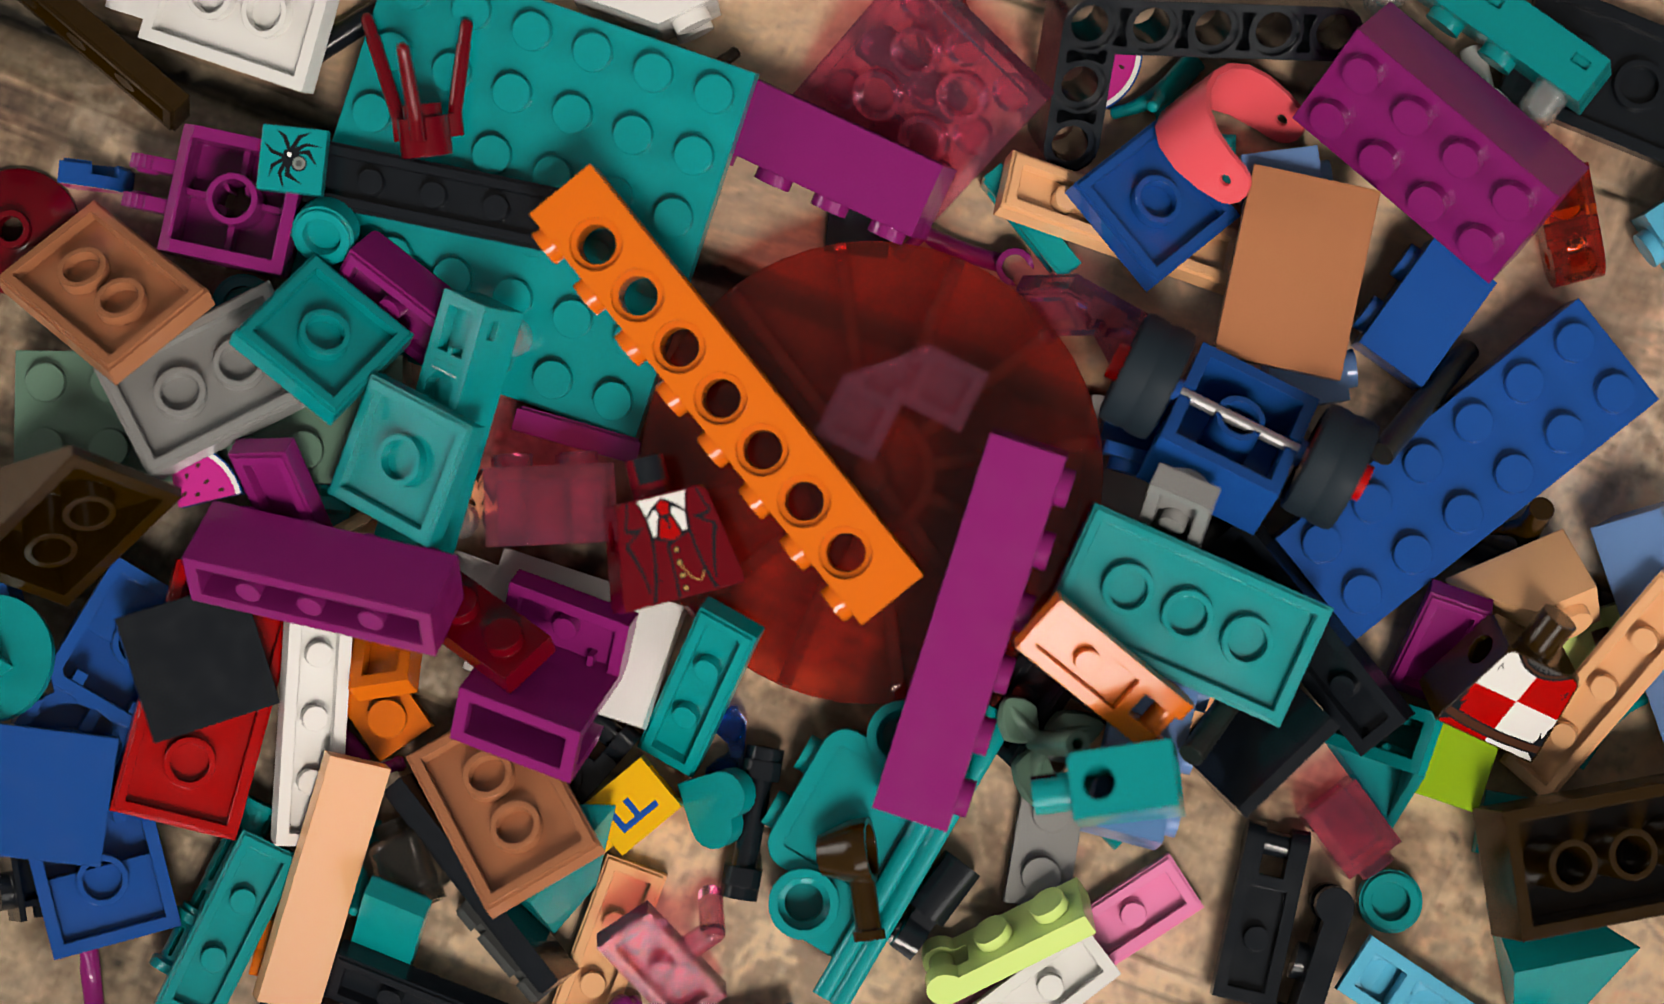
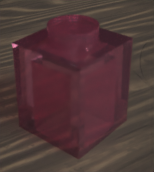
M1349 776L1344 777L1296 813L1339 873L1349 880L1357 874L1363 880H1366L1380 872L1394 860L1390 850L1402 842L1358 781Z

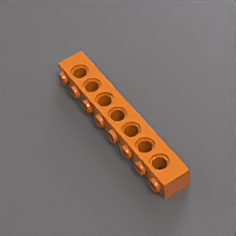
M591 164L586 166L529 213L540 227L531 234L539 247L556 265L564 258L581 278L573 285L578 295L597 316L606 309L622 329L614 336L620 347L638 367L646 360L663 379L655 387L659 395L678 417L689 411L704 430L696 438L701 447L719 468L724 467L730 462L745 481L737 489L740 495L761 519H764L771 513L787 533L779 539L780 544L803 571L811 564L828 583L820 591L822 596L844 622L854 615L858 622L863 625L926 574L597 167ZM599 228H608L616 239L615 253L610 260L603 264H592L585 255L584 242L592 231ZM646 278L652 281L657 289V303L649 313L636 316L628 310L625 304V293L632 282ZM689 329L698 339L699 352L691 364L677 367L667 357L666 343L675 331ZM720 380L733 382L738 387L741 395L739 408L733 415L727 418L715 416L707 405V393L710 387ZM764 430L774 433L782 444V456L779 462L769 469L755 466L748 456L750 439L756 433ZM803 481L815 484L821 490L824 497V506L821 513L812 520L798 518L789 507V494L795 485ZM841 533L856 535L865 546V560L856 570H842L831 560L830 545L833 539Z

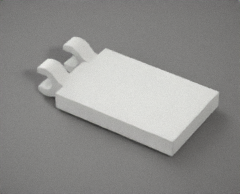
M106 0L105 7L143 19L138 38L299 92L314 94L340 0Z
M506 547L504 548L499 565L455 550L454 555H458L460 571L505 603L509 582L519 569L611 602L609 581ZM667 602L635 611L639 614L626 670L622 680L598 715L643 730L647 729L688 610L685 606ZM465 661L462 668L471 672L474 667Z

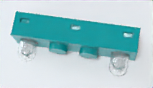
M1363 0V6L1367 14L1372 17L1390 1L1400 9L1406 0ZM1417 0L1430 9L1426 14L1427 19L1442 32L1455 39L1463 32L1482 47L1477 53L1490 66L1505 75H1509L1515 69L1533 82V85L1520 100L1518 108L1543 129L1555 120L1565 105L1578 115H1581L1612 75L1610 59L1526 0Z
M445 288L415 390L486 427L441 546L433 547L445 553L454 554L458 539H466L472 536L479 527V513L469 503L481 465L483 452L511 357L523 355L530 349L533 342V333L530 326L522 320L523 312L484 294ZM377 521L375 535L383 539L425 547Z

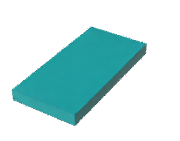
M1094 501L1048 599L1049 601L1059 591L1161 676L1279 728L1334 610L1333 607Z

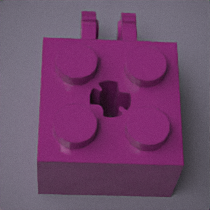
M184 123L177 160L132 152L129 167L136 168L138 172L154 176L161 174L173 177L168 200L154 197L153 194L137 190L131 192L123 191L121 206L164 216L157 247L159 251L172 256L287 280L291 277L292 266L298 250L292 239V225L295 217L306 203L302 202L303 195L259 191L256 189L261 138ZM245 187V195L251 198V203L247 211L242 210V215L235 217V212L225 207V202L230 193L238 197L236 189Z

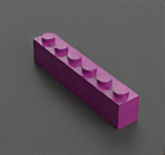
M995 427L990 432L872 808L944 832L948 831L953 815L966 818L978 782L967 778V771L973 753L986 756L997 723V719L985 716L993 692L1006 694L1017 657L1007 655L1005 652L1012 631L1020 632L1029 623L1037 595L1025 592L1033 567L1045 571L1057 533L1045 530L1052 505L1062 508L1066 507L1076 476V470L1065 467L1070 451Z

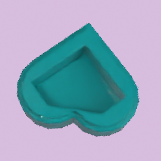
M736 767L726 768L677 784L691 831L695 839L702 846L709 849H719L738 840L744 826L743 814L751 810L756 799L755 785L751 777L744 770Z

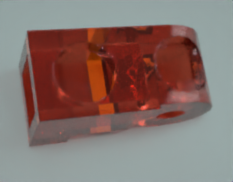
M1590 168L1535 233L1536 237L1539 238L1544 272L1553 289L1600 278L1606 272L1605 251Z

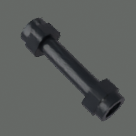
M747 744L742 770L751 777L755 785L756 799L751 810L743 814V831L735 842L732 863L725 862L719 893L721 896L757 902L763 869L757 868L764 824L761 821L768 809L772 782L779 783L784 750Z

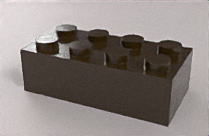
M1664 773L1472 808L1492 936L1527 942L1664 915Z

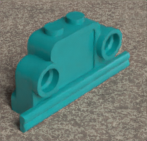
M906 700L893 701L880 707L869 721L867 735L852 727L836 728L830 731L823 740L812 734L793 766L803 773L801 779L791 795L779 790L761 821L762 824L771 828L768 838V851L771 858L777 865L787 870L786 873L777 879L770 891L768 901L770 917L783 934L794 939L804 940L832 957L813 989L815 994L832 1004H851L960 817L953 815L948 831L944 832L872 808ZM989 705L985 716L997 719L998 710ZM996 723L986 756L973 753L966 777L978 781L976 788L1004 742L998 728V723ZM869 817L874 827L878 848L879 872L876 888L881 928H885L886 938L854 942L853 932L856 930L850 882L822 876L817 862L816 839L819 834L845 821Z

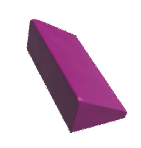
M371 231L350 249L338 273L414 334L410 345L404 352L423 365L444 289L452 288L378 231Z

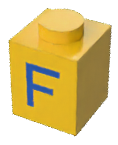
M644 754L584 803L591 805H616L605 851L607 852L614 846L622 856L683 806L682 799Z

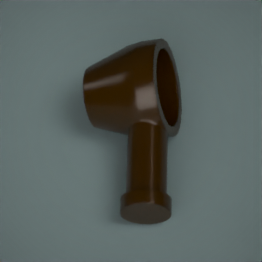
M869 817L851 819L817 836L816 854L819 870L822 876L850 882L856 930L853 932L854 942L885 939V928H881L876 888L879 858L874 827Z

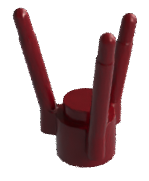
M364 13L361 16V23L391 117L394 142H400L401 158H421L452 154V137L464 135L462 110L471 51L472 21L464 19L460 23L447 114H442L441 102L420 103L410 48L405 42L399 43L396 49L405 105L402 106L374 18L370 13Z

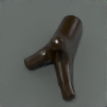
M1537 497L1530 502L1521 516L1504 522L1491 532L1490 535L1511 536L1516 540L1518 547L1537 540L1554 515V505L1547 498Z

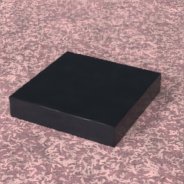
M189 594L113 618L153 743L165 741L280 703L252 614L191 600Z

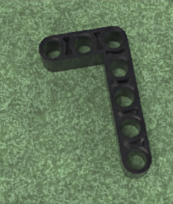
M1046 0L1027 119L1028 131L1047 162L1072 171H1079L1092 162L1100 146L1115 54L1332 62L1363 22L1346 0ZM1094 5L1092 12L1081 21L1072 22L1074 15L1085 6ZM1149 8H1155L1148 20L1134 24L1135 19L1141 12ZM1216 10L1214 16L1207 23L1196 26L1198 19L1203 14ZM1275 13L1274 18L1269 24L1257 28L1258 23L1264 16ZM1335 15L1333 21L1327 27L1317 30L1325 18ZM1084 66L1082 72L1076 78L1062 82L1068 71L1075 67ZM1073 126L1072 131L1066 137L1053 140L1059 130Z

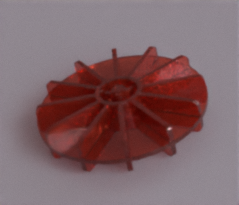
M860 241L813 248L783 258L753 273L727 291L710 306L926 574L863 625L858 622L854 615L844 622L822 596L820 591L828 583L811 564L803 571L780 544L779 539L787 533L771 513L764 519H761L740 495L737 489L745 483L740 474L730 462L724 467L719 468L701 447L696 438L704 430L689 411L678 417L662 399L657 390H655L647 414L641 457L663 453L672 490L703 483L745 578L743 583L678 599L682 606H685L686 612L693 620L700 606L710 596L764 626V632L747 668L785 688L812 697L844 703L885 704L906 700L987 441L994 427L1070 451L1065 467L1077 471L1066 507L1062 508L1052 505L1045 530L1057 533L1046 569L1043 571L1033 567L1025 590L1027 593L1037 595L1030 620L1048 602L1092 502L1102 503L1103 457L1096 412L1086 383L1072 355L1056 331L1028 301L989 272L961 258L931 248L906 243L899 245L894 242ZM689 330L670 358L671 363L677 367L691 364L698 355L699 342L692 331ZM720 380L710 387L707 393V405L715 416L727 418L733 415L740 406V391L733 382ZM767 430L756 433L748 444V456L751 462L762 469H769L775 466L782 456L780 439L774 433ZM806 481L795 485L789 494V507L794 515L803 520H812L821 513L824 506V497L821 490L815 484ZM841 533L833 539L830 545V557L838 568L853 571L863 564L866 550L859 537L851 533ZM1012 631L1005 654L1014 656L1019 651L1014 642V638L1020 633L1019 631Z

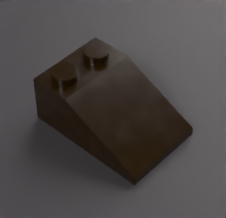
M73 445L0 467V583L68 607L182 498L181 487Z

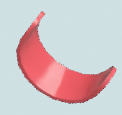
M1228 63L1214 70L1162 110L1155 124L1159 148L1173 168L1197 189L1213 199L1226 204L1240 202L1247 196L1252 186L1251 175L1246 165L1233 152L1220 133L1212 110L1230 115L1278 143L1296 141L1305 132V128L1292 118L1301 105L1288 90L1271 75L1249 64ZM1278 115L1285 116L1287 123H1281ZM1222 175L1229 176L1231 179V183H1225L1222 179Z

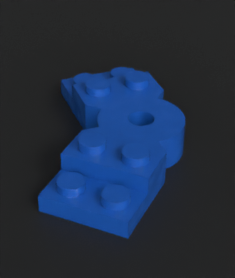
M120 557L104 572L85 605L78 611L56 647L55 665L50 680L53 690L43 693L31 708L13 718L10 723L118 737L112 790L138 699L113 618L163 603L168 589V585ZM109 810L100 868L28 859L54 960L182 926L155 821Z

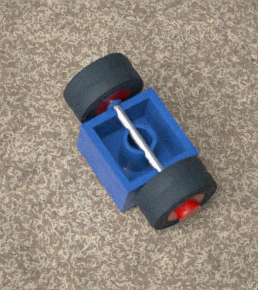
M1149 313L1143 320L1131 344L1128 345L1122 341L1119 343L1103 375L1112 380L1098 414L1102 420L1114 426L1122 427L1126 432L1138 438L1146 439L1153 431L1167 403L1170 404L1136 477L1150 484L1160 462L1175 469L1187 468L1196 471L1205 477L1209 484L1221 488L1212 515L1254 535L1278 498L1291 466L1294 465L1284 488L1280 506L1297 517L1305 518L1309 523L1329 530L1339 519L1350 499L1356 502L1360 499L1372 476L1374 466L1368 463L1376 447L1380 427L1373 421L1355 415L1352 411L1332 403L1318 420L1308 440H1305L1303 438L1320 399L1205 342L1200 346L1183 378H1180L1193 352L1197 336L1181 326L1173 325L1156 314Z

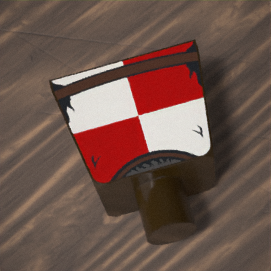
M1548 604L1544 605L1527 628L1499 614L1486 616L1418 681L1435 719L1532 763L1579 685V677L1562 647L1576 630L1574 622L1560 609Z

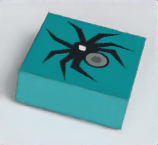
M263 124L256 189L259 191L324 198L331 133L327 130Z

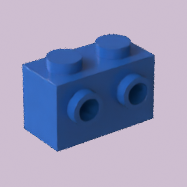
M1435 238L1425 242L1421 248L1411 243L1405 249L1389 272V275L1397 280L1383 301L1373 295L1352 324V327L1360 333L1350 346L1411 390L1423 387L1497 284L1494 280L1488 284Z

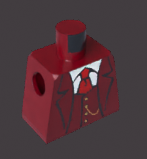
M662 452L625 461L634 500L604 507L610 600L613 613H629L745 582L743 571L703 483L672 490Z

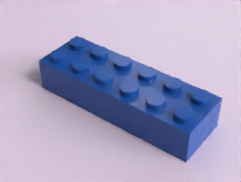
M1579 298L1572 300L1557 308L1446 396L1391 464H1379L1371 456L1368 464L1374 466V471L1363 494L1357 502L1350 499L1339 519L1329 530L1309 523L1305 518L1295 516L1271 536L1327 605L1334 608L1333 612L1357 640L1657 402L1659 398Z

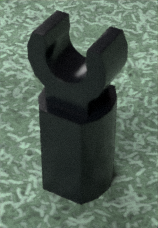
M944 850L928 871L911 899L910 904L912 906L899 920L887 940L890 946L911 960L922 947L935 924L937 923L941 927L944 926L980 875L947 850Z

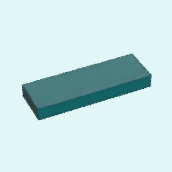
M708 596L698 610L652 712L647 729L644 730L637 747L693 778L702 765L765 627Z
M243 827L241 828L154 1000V1004H228L281 899L294 856L293 851L282 846H275L270 840Z

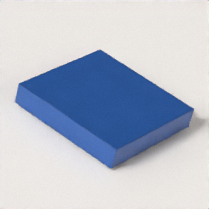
M1158 118L1065 192L1146 292L1241 216L1232 204L1221 203L1208 196L1173 168L1158 145L1155 132V124Z
M0 723V856L100 868L119 738Z

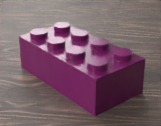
M1391 1L1355 31L1292 117L1488 284L1520 253L1590 168Z

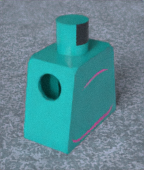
M1172 738L1066 754L1067 772L1031 776V792L1036 816L1072 811L1074 821L1079 827L1186 816L1178 751ZM1107 776L1115 778L1114 790L1108 797L1095 799L1091 797L1090 787L1096 778Z

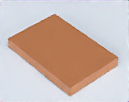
M1253 164L1250 172L1252 186L1244 200L1213 347L1244 362L1338 382L1342 376L1381 191Z
M95 200L0 274V287L7 296L115 386L215 306L209 290Z
M451 730L405 757L479 899L492 919L606 853L572 789L564 781L450 739Z

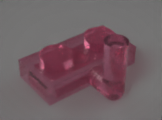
M706 885L699 890V926L684 936L648 900L597 933V949L650 1004H717L727 997L726 981L701 956L720 943L726 934L723 896L719 895L720 888L716 885Z

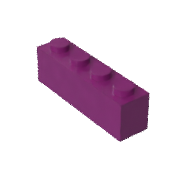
M759 78L730 162V166H733L738 156L757 165L758 168L754 177L783 191L789 192L794 182L815 192L810 203L838 217L845 219L849 209L869 217L871 221L867 228L868 231L899 245L903 244L906 235L926 240L957 172L956 169Z
M215 500L212 501L182 556L191 600L432 656H437L464 599L458 555L445 553L437 548L419 547L383 539L371 533L361 534L322 525L309 519L299 520L260 511L251 506H237Z

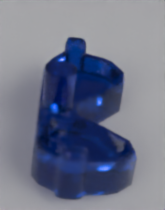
M730 704L716 732L728 744L729 749L706 767L705 775L726 768L736 767L742 770L748 719L738 704Z

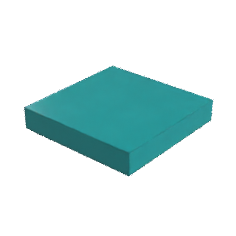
M314 253L233 332L229 344L331 426L365 391L371 373L382 374L410 345L414 334Z
M371 373L327 493L427 548L440 547L486 427L386 374Z

